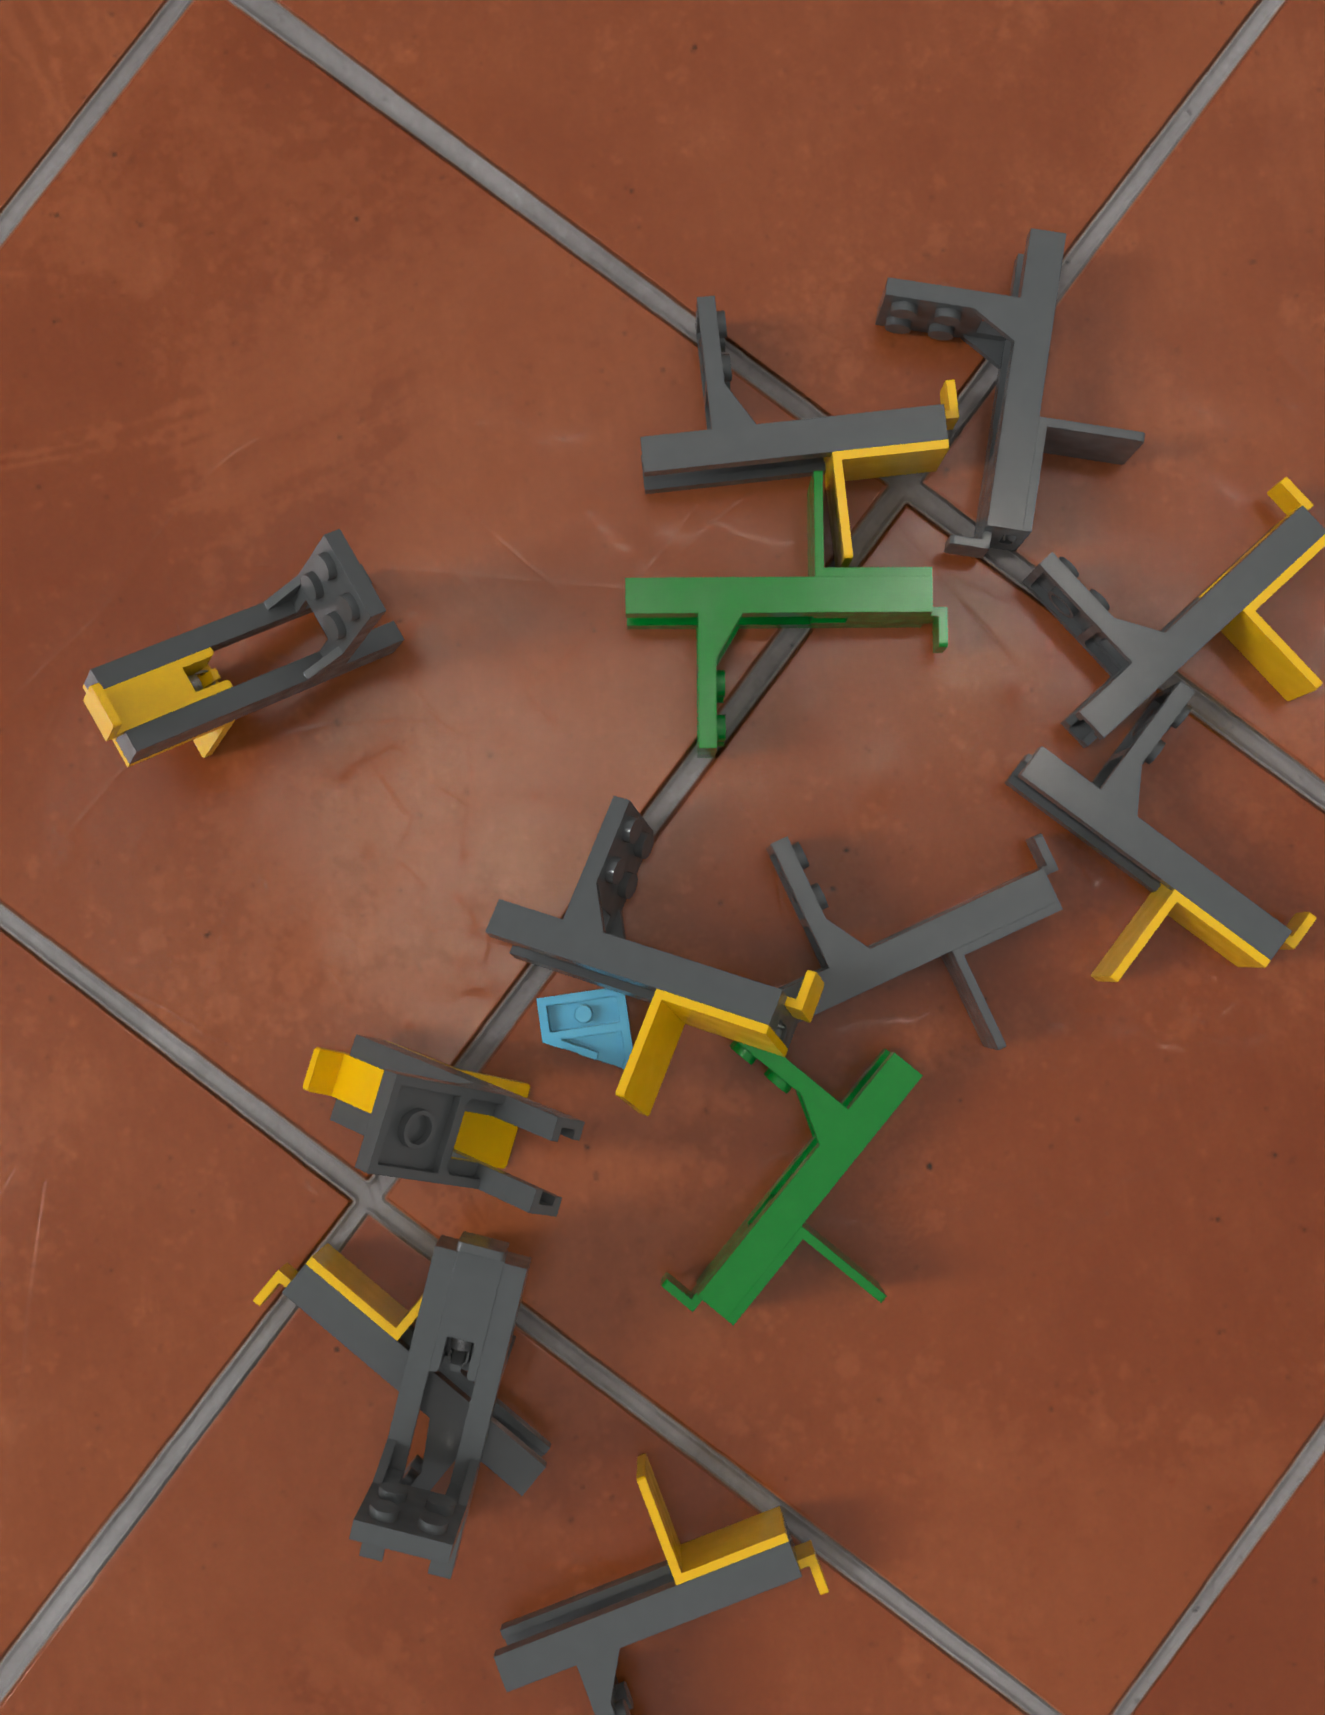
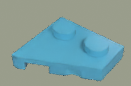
M604 988L536 998L542 1043L625 1069L633 1049L625 994Z

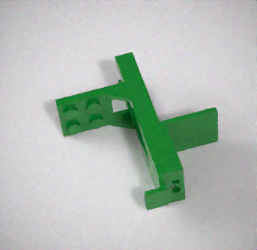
M823 470L813 471L807 490L808 577L625 578L627 629H696L697 758H715L717 747H724L726 740L725 715H717V703H724L725 670H716V667L739 629L921 628L923 624H932L933 653H943L948 647V607H933L932 567L824 568Z
M733 1040L729 1047L750 1065L756 1059L765 1064L768 1069L764 1075L787 1094L792 1087L796 1090L812 1138L698 1277L696 1285L691 1291L668 1272L661 1278V1286L692 1312L703 1300L734 1326L804 1239L882 1303L887 1295L878 1281L805 1221L923 1075L895 1052H889L883 1048L841 1102H839L785 1057Z

